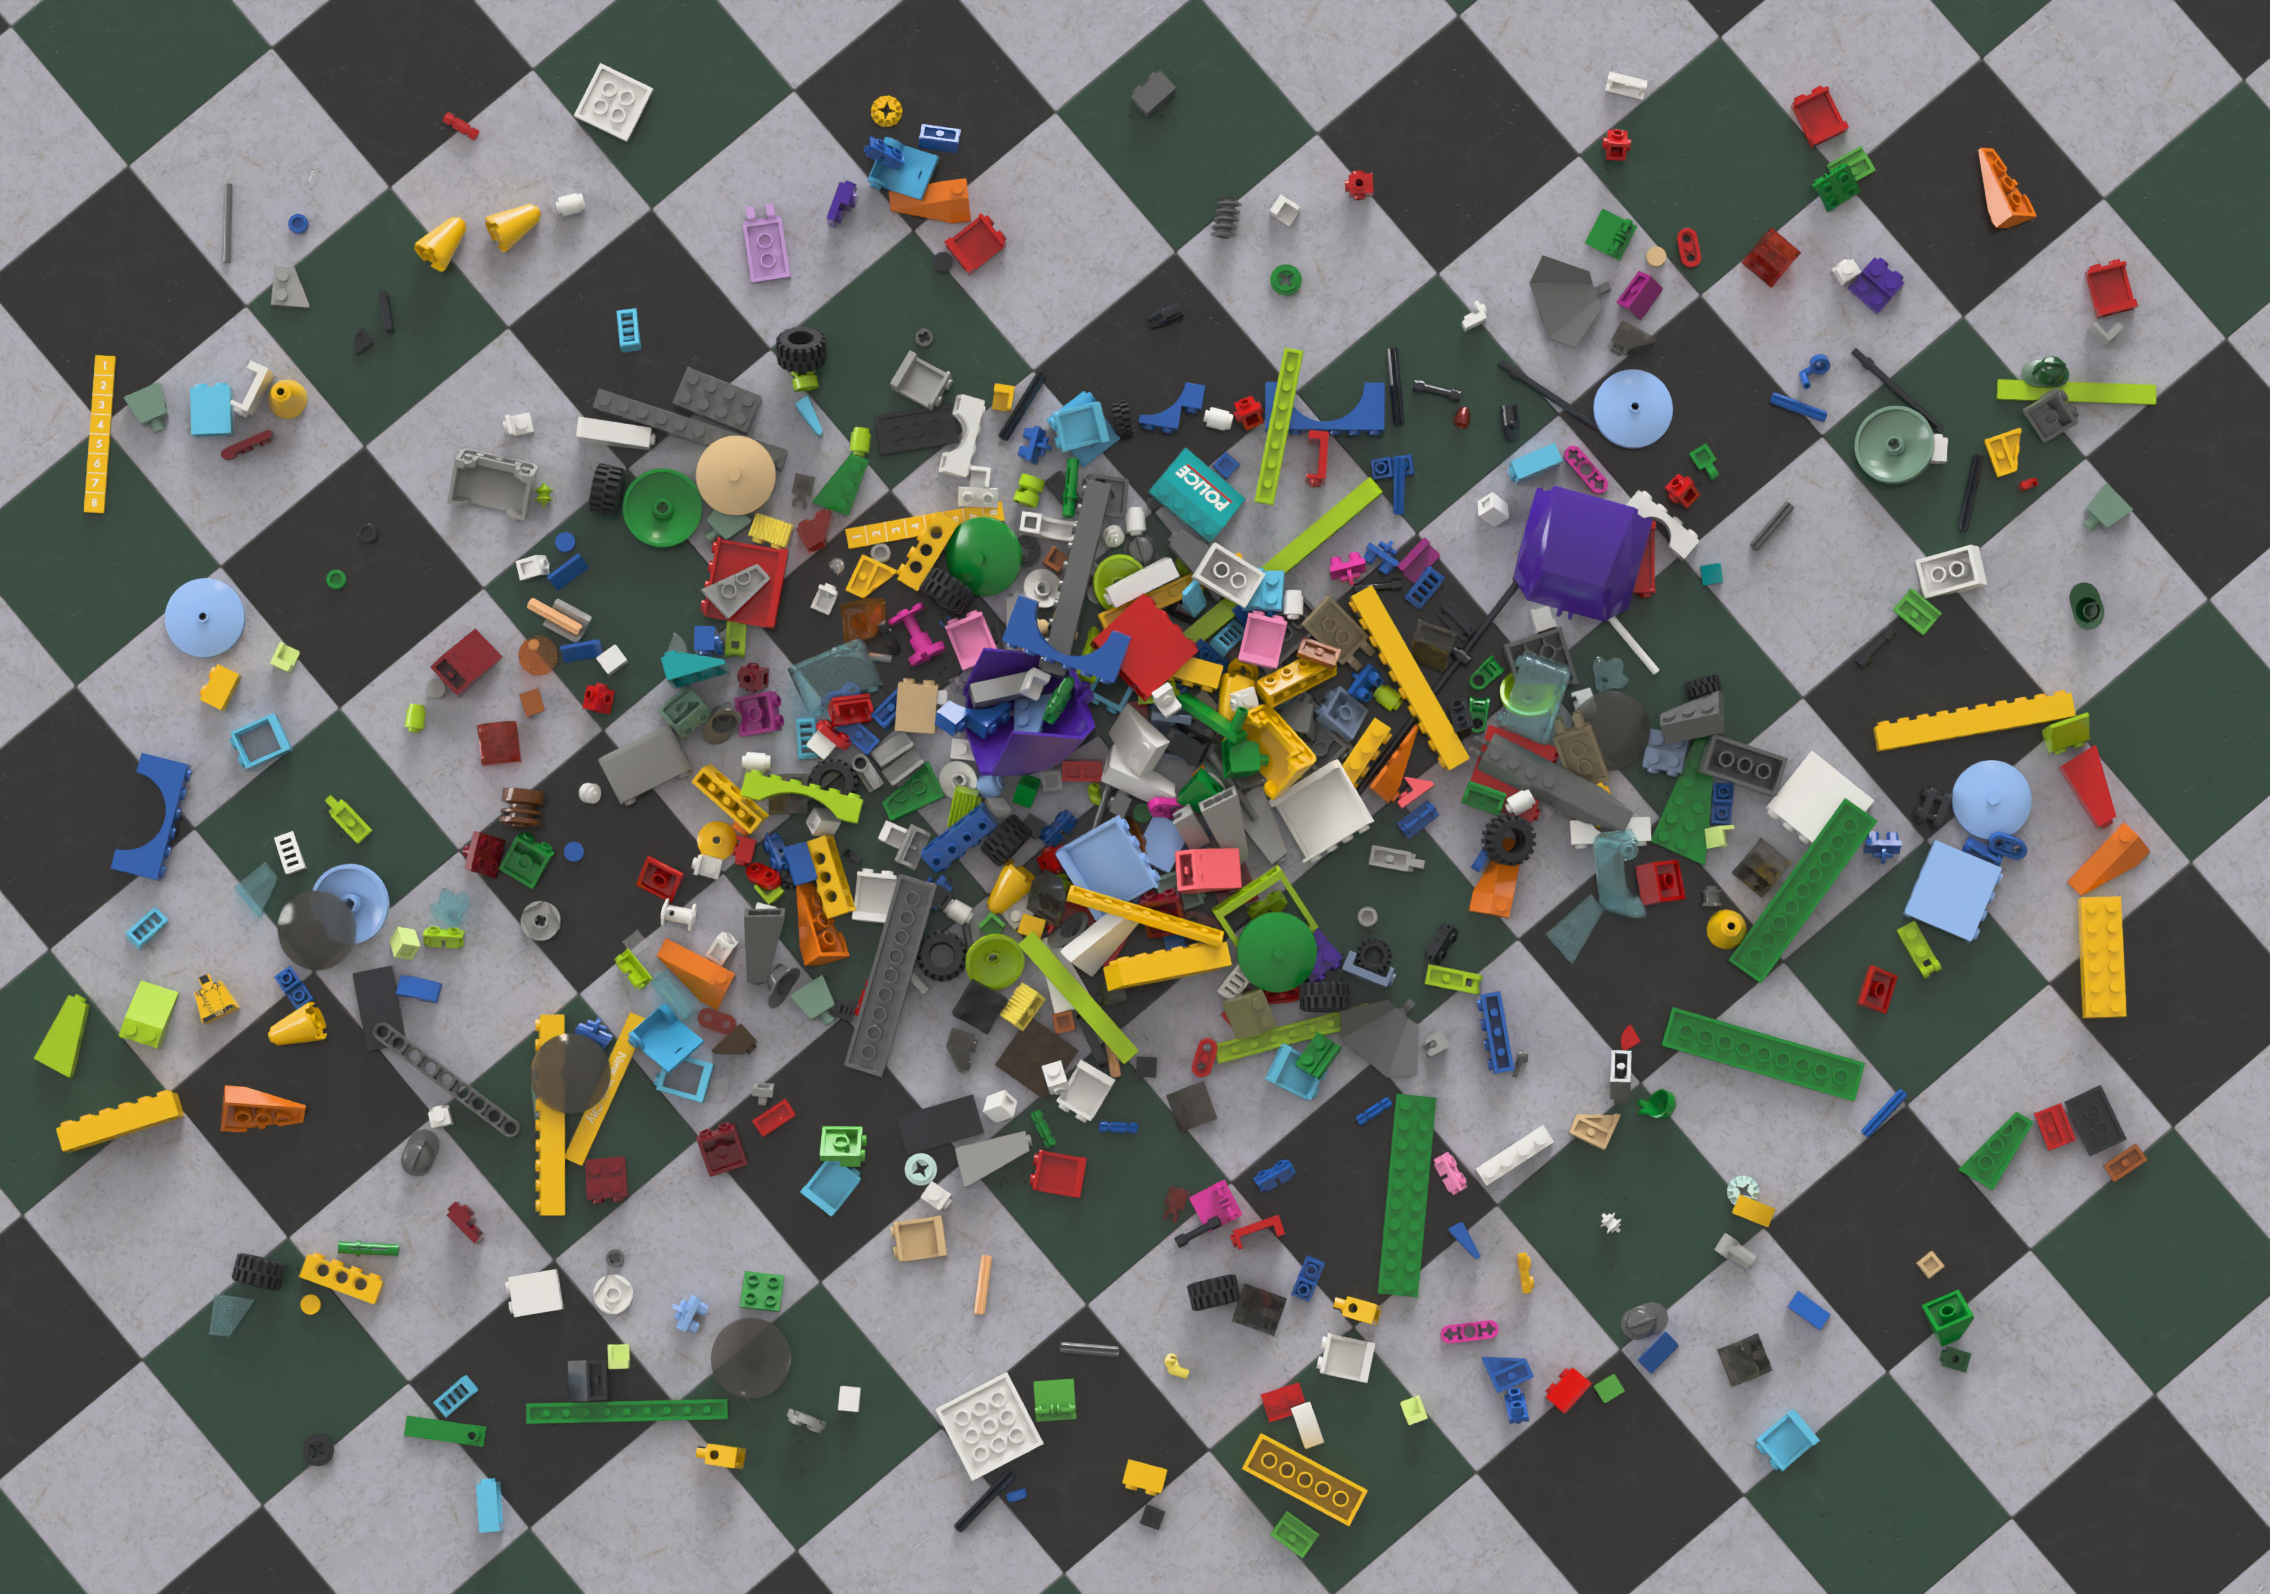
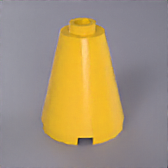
M528 204L485 217V226L491 239L499 242L500 245L497 247L502 252H506L540 221L541 212L536 205Z
M451 217L415 243L414 249L424 261L429 260L432 263L430 265L432 268L443 272L467 231L466 223L459 217Z
M281 380L274 384L268 393V406L276 416L283 419H292L299 416L307 405L305 389L294 380Z
M1225 673L1220 678L1218 713L1232 722L1235 711L1230 706V694L1248 687H1254L1255 693H1257V686H1255V681L1247 677L1235 675V678L1229 677L1230 673Z
M1010 858L1005 862L987 899V908L995 915L997 913L1003 914L1039 885V882H1036L1037 878L1022 865L1015 866L1014 863L1016 861Z
M1732 910L1716 912L1710 918L1707 925V936L1711 943L1724 950L1739 946L1747 933L1745 920L1739 913ZM1728 924L1731 925L1732 930L1728 929Z
M314 1002L306 1003L270 1028V1032H268L270 1041L279 1046L326 1039L327 1033L323 1034L326 1024L320 1009L312 1006L315 1004Z

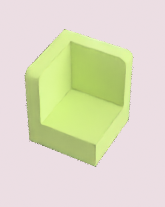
M280 642L270 664L291 674L300 652Z
M1734 825L1704 829L1707 849L1727 847L1725 831L1733 830Z
M397 927L389 940L393 955L396 958L413 960L420 948L416 931L413 929Z
M628 1344L608 1345V1369L630 1368V1346Z
M1419 1395L1400 1403L1408 1425L1428 1418Z

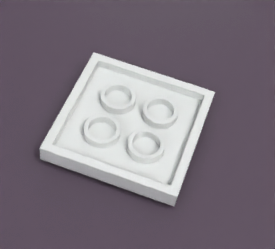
M600 63L574 117L628 143L654 89Z

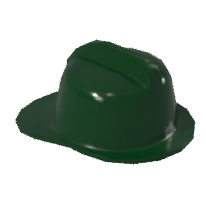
M2048 356L2043 360L2030 361L2022 368L2021 375L2023 380L2034 387H2060L2069 380V371L2066 368V363L2055 356Z
M2083 582L2075 585L2069 595L2074 619L2081 628L2086 630L2094 629L2101 624L2104 617V606L2097 588L2090 583Z

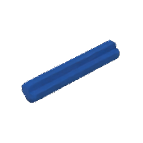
M1773 393L1770 403L1820 422L1826 420L1827 412L1778 393Z
M1395 456L1393 513L1402 515L1404 514L1405 457Z
M1899 1089L1861 1130L1862 1134L1869 1138L1907 1098L1906 1092Z

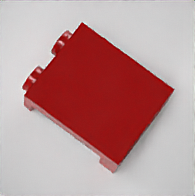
M1821 85L1811 90L1812 93L1807 96L1804 94L1797 96L1791 105L1811 148L1837 137L1849 129L1847 122L1843 121L1829 93L1830 89L1828 86L1823 88Z
M982 213L953 238L949 237L944 241L946 248L969 276L1006 247V237L1000 230L997 232L993 228L994 222L988 215L984 216Z
M2120 259L2109 261V265L2105 266L2095 264L2090 266L2089 270L2085 272L2097 319L2135 310L2138 307L2137 300L2133 298L2125 267L2127 265L2126 261L2120 262Z
M1309 430L1308 444L1319 445L1318 474H1306L1305 483L1309 484V487L1325 485L1329 432Z
M1039 1150V1154L1034 1155L1033 1165L1036 1166L1035 1174L1031 1173L1029 1185L1033 1186L1032 1190L1080 1198L1087 1158Z
M1279 1215L1233 1230V1235L1230 1236L1233 1247H1238V1250L1243 1249L1240 1237L1271 1226L1274 1228L1276 1237L1284 1235L1285 1232Z

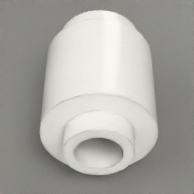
M577 193L559 197V202H556L558 214L562 213L563 217L582 212L581 210L586 209L582 194L577 195Z
M1211 407L1210 411L1206 410L1203 422H1207V427L1223 431L1225 429L1230 430L1234 415L1229 414L1228 411Z
M1142 507L1127 508V513H1125L1126 533L1131 534V537L1142 536V533L1146 532L1145 512H1143Z
M1286 590V594L1283 596V615H1286L1287 619H1299V616L1303 615V596L1300 590Z
M747 752L746 756L742 757V768H746V772H751V770L763 773L770 771L771 755Z
M1527 789L1526 791L1521 790L1507 798V803L1504 805L1510 815L1514 814L1517 816L1532 808V805L1536 802Z
M951 899L943 911L947 914L948 918L962 926L964 923L969 924L974 915L971 912L973 908L957 899Z

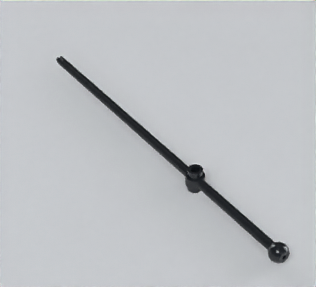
M1513 577V583L1463 648L1456 646L1450 653V656L1454 658L1453 662L1431 689L1435 697L1459 665L1463 664L1467 667L1472 661L1473 657L1469 655V652L1519 588ZM1411 715L1357 786L1356 791L1359 796L1417 722V716L1413 717Z

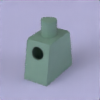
M159 382L124 397L143 427L150 424L154 433L165 429L161 419L168 417L169 412L163 387Z
M2106 483L2086 508L2085 512L2090 517L2083 525L2090 532L2098 525L2103 530H2106L2128 515L2133 509Z
M714 509L707 519V523L712 529L705 537L712 544L720 536L724 540H732L750 527L753 522L746 514L728 515Z
M822 975L790 995L811 1020L820 1017L825 1026L835 1020L829 1011L835 1006V1002Z

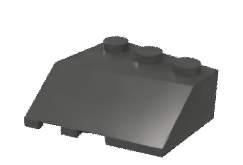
M1562 627L1502 645L1508 666L1516 683L1579 684Z
M1717 690L1661 713L1660 726L1666 744L1725 732L1724 695Z

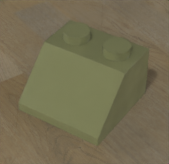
M1258 987L1221 1003L1237 1040L1260 1035L1278 1026L1263 990Z

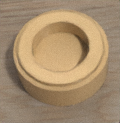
M1661 247L1650 248L1646 254L1647 263L1652 267L1662 266L1666 260V252Z

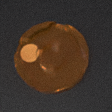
M534 636L523 642L519 649L518 657L525 671L531 675L541 676L548 674L555 668L559 655L557 647L551 640L542 636Z

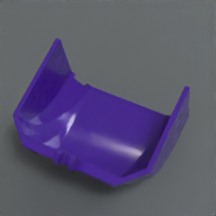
M1553 486L1552 490L1543 491V488H1537L1513 576L1527 601L1558 609L1556 614L1558 617L1562 615L1563 611H1567L1569 620H1572L1573 614H1578L1604 622L1628 610L1649 541L1653 520L1649 517L1646 519L1638 514V509L1635 507L1563 487Z
M983 648L963 688L962 696H966L965 708L974 709L969 693L970 684L1027 672L1033 667L1041 670L1038 666L1042 655L1036 654V656L1024 653V651ZM1075 669L1073 671L1067 670L1066 677L1073 676L1075 679V685L1070 692L1072 696L1067 702L1063 713L1060 714L1053 725L1044 721L1042 733L1014 731V700L1008 701L1011 704L1009 720L1005 724L1002 723L998 726L994 734H989L983 739L966 727L965 732L979 774L1004 777L1024 776L1046 771L1062 763L1096 727L1088 707V703L1094 699L1093 691L1090 690L1092 689L1090 683L1086 681L1080 685ZM1051 676L1040 695L1052 694L1064 679ZM993 705V706L986 707V708H982V709L992 708V707H995V706H997V705Z

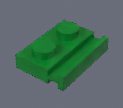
M1317 1032L1296 1061L1295 1066L1320 1081L1342 1048L1339 1044H1335L1332 1040Z

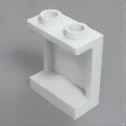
M251 360L247 368L256 377L242 404L233 400L230 402L234 407L233 410L245 418L248 415L254 417L274 376L268 368Z
M862 868V872L857 871L854 902L856 911H853L852 920L885 924L898 879L894 872L882 871V874L874 873L873 869Z
M1080 1060L1068 1081L1069 1089L1062 1093L1056 1101L1059 1103L1058 1107L1067 1113L1070 1110L1077 1114L1075 1117L1084 1123L1087 1120L1091 1122L1113 1086L1115 1079Z
M557 1269L508 1277L509 1282H505L507 1294H511L512 1302H509L510 1314L514 1313V1317L564 1309Z
M1327 1333V1337H1323L1321 1349H1324L1323 1357L1319 1356L1317 1368L1320 1369L1319 1373L1367 1383L1375 1343Z

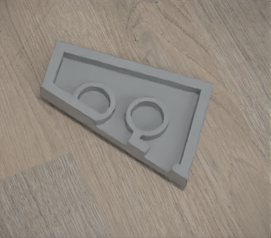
M756 564L700 591L726 619H729L771 578Z

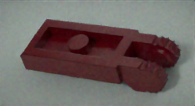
M268 429L226 447V449L222 450L221 457L229 461L235 459L239 452L246 454L253 451V446L260 444L262 447L272 442L271 439L275 438L273 431Z

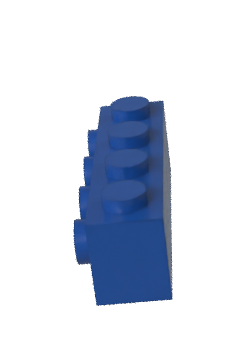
M695 626L694 651L697 655L720 659V655H723L724 644L715 626Z
M982 802L922 848L921 857L935 873L940 870L944 871L955 858H962L968 848L971 846L973 848L982 841L981 838L985 835L990 836L997 828L998 819Z
M1501 991L1481 994L1480 999L1477 1000L1478 1011L1483 1013V1019L1480 1020L1482 1031H1486L1487 1039H1484L1485 1051L1490 1053V1059H1487L1489 1071L1493 1070V1075L1514 1071Z

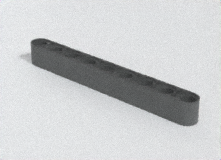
M379 1023L374 1027L373 1034L377 1040L503 1135L514 1137L519 1134L521 1126L516 1119L390 1024ZM381 1026H385L388 1029V1034L384 1038L378 1034V1029ZM397 1038H401L404 1041V1047L400 1050L394 1046V1041ZM413 1050H417L420 1053V1059L416 1062L410 1058V1053ZM429 1062H433L436 1065V1071L432 1074L426 1070V1065ZM445 1074H449L452 1077V1083L448 1086L442 1083V1077ZM461 1086H465L468 1089V1095L465 1098L458 1095V1089ZM477 1098L484 1101V1107L481 1110L474 1107V1101ZM493 1110L500 1113V1119L497 1122L490 1119V1113ZM509 1122L516 1125V1131L513 1134L506 1131V1125Z

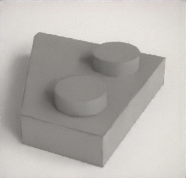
M274 266L271 305L310 309V304L296 269L287 266Z

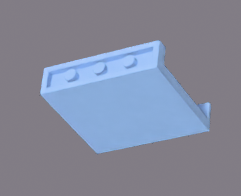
M1119 815L1057 849L1055 854L1074 886L1126 902L1153 887L1155 889L1158 888L1160 876L1155 869L1152 870L1147 854L1141 852L1138 839L1130 834L1127 821L1124 818L1121 819ZM1088 907L1096 922L1107 914Z
M1935 840L1928 852L1903 915L1925 922L1967 940L1966 942L1970 943L1972 939L1976 940L1980 929L1977 927L1979 922H1983L1988 911L1985 908L1987 903H1991L1995 896L1993 889L1995 884L1999 885L2003 874L2000 873L2002 868Z

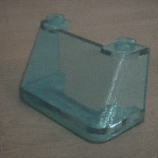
M861 638L847 642L787 669L808 715L813 714V717L823 714V709L829 705L832 698L851 696L861 691H867L870 694L879 690L878 686L883 685L867 645Z
M1523 651L1522 656L1518 655L1515 666L1518 667V674L1507 706L1503 712L1499 711L1496 722L1499 728L1536 743L1546 745L1564 696L1571 670L1569 665Z
M1632 829L1596 835L1593 840V849L1601 907L1607 912L1631 918L1646 917L1644 903L1640 900V897L1632 896L1626 887L1624 860L1633 859L1638 853V842Z

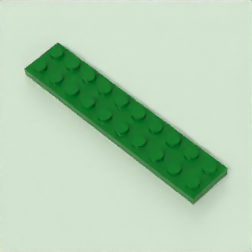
M1844 798L1729 958V961L1759 983H1762L1878 821Z
M1674 1007L1671 1009L1661 1045L1855 1102L1865 1063Z
M1396 1094L1378 1294L1418 1297L1436 1097Z

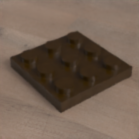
M1032 1018L1024 1031L1019 1030L995 1065L1044 1100L1049 1093L1042 1066L1061 1060L1065 1071L1078 1053V1050Z

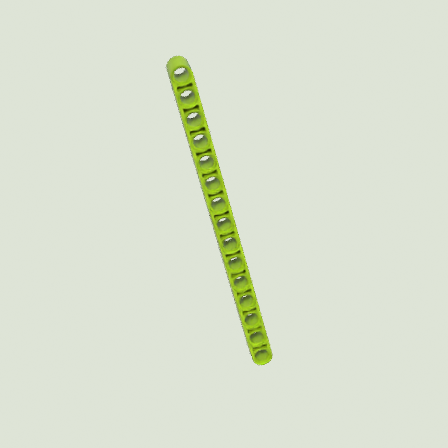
M1369 477L1261 568L1264 571H1284L1286 575L1377 499L1383 491ZM1224 598L1184 631L1183 635L1195 643L1200 638L1206 642L1236 617L1232 609L1238 604Z

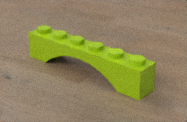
M751 770V773H745L741 797L763 801L781 794L804 795L824 804L834 813L838 820L854 824L859 823L864 802L863 799H860V795L848 793V796L840 794V790L829 788V791L821 790V786L809 784L808 787L801 785V781L790 779V782L783 781L781 776L773 774L770 777L762 776L763 772Z

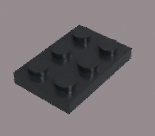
M2101 1085L2064 1102L2089 1157L2127 1140Z

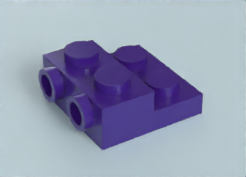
M845 181V183L839 182L826 218L828 226L836 228L838 223H842L844 217L843 210L850 212L851 208L856 207L858 193H856L855 183Z
M1874 257L1847 289L1875 314H1878L1905 282L1902 281L1904 277L1896 270L1892 272L1887 268L1889 264L1884 259Z
M1317 928L1313 934L1317 946V958L1315 966L1307 978L1309 982H1321L1327 977L1324 973L1329 969L1332 971L1337 969L1342 964L1340 960L1343 959Z

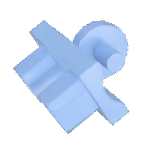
M691 1295L688 1302L682 1299L679 1306L673 1304L672 1308L677 1310L674 1318L679 1320L676 1327L684 1332L687 1330L696 1333L700 1323L692 1320L695 1312L704 1316L708 1306L694 1295Z

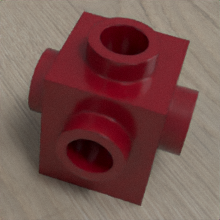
M747 663L746 666L740 667L737 674L739 687L746 688L745 691L757 692V690L768 688L770 668L759 667V663Z

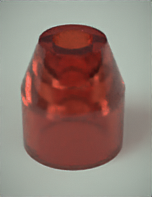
M1460 407L1455 414L1453 424L1459 428H1468L1471 419L1470 409Z

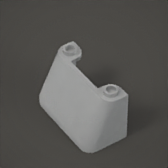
M462 449L454 461L447 503L452 504L455 508H464L469 503L507 511V515L513 521H525L538 466L530 462L478 450Z
M670 725L659 728L598 759L620 804H625L626 807L637 802L636 798L638 795L672 778L679 777L680 780L690 776L689 772L693 771Z

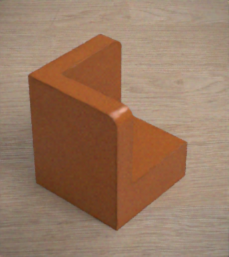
M1052 546L1043 560V565L1060 576L1064 561H1068L1069 557L1058 551L1055 546Z
M538 688L519 694L528 719L532 718V715L545 711Z
M1072 1010L1052 1014L1056 1035L1076 1031Z

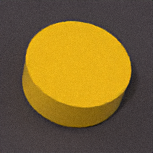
M312 1294L303 1297L300 1304L302 1311L309 1315L319 1312L321 1309L319 1297Z

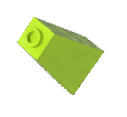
M77 994L74 997L70 995L67 997L34 1059L69 1078H73L90 1007V1005L85 1003L86 999Z

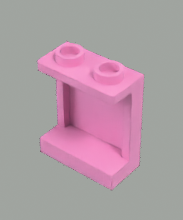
M975 610L966 614V618L961 620L959 618L952 619L945 626L963 672L974 668L983 648L997 649L982 611L977 612Z
M1260 611L1249 613L1238 661L1277 670L1288 623L1284 621V617L1273 615L1270 618Z

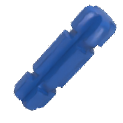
M1385 1097L1380 1103H1376L1364 1111V1114H1359L1356 1117L1358 1124L1363 1126L1368 1122L1367 1120H1372L1384 1112V1109L1390 1108L1392 1102L1388 1097Z
M1100 1121L1099 1131L1136 1134L1138 1132V1123L1130 1122V1124H1127V1122L1108 1123V1121Z

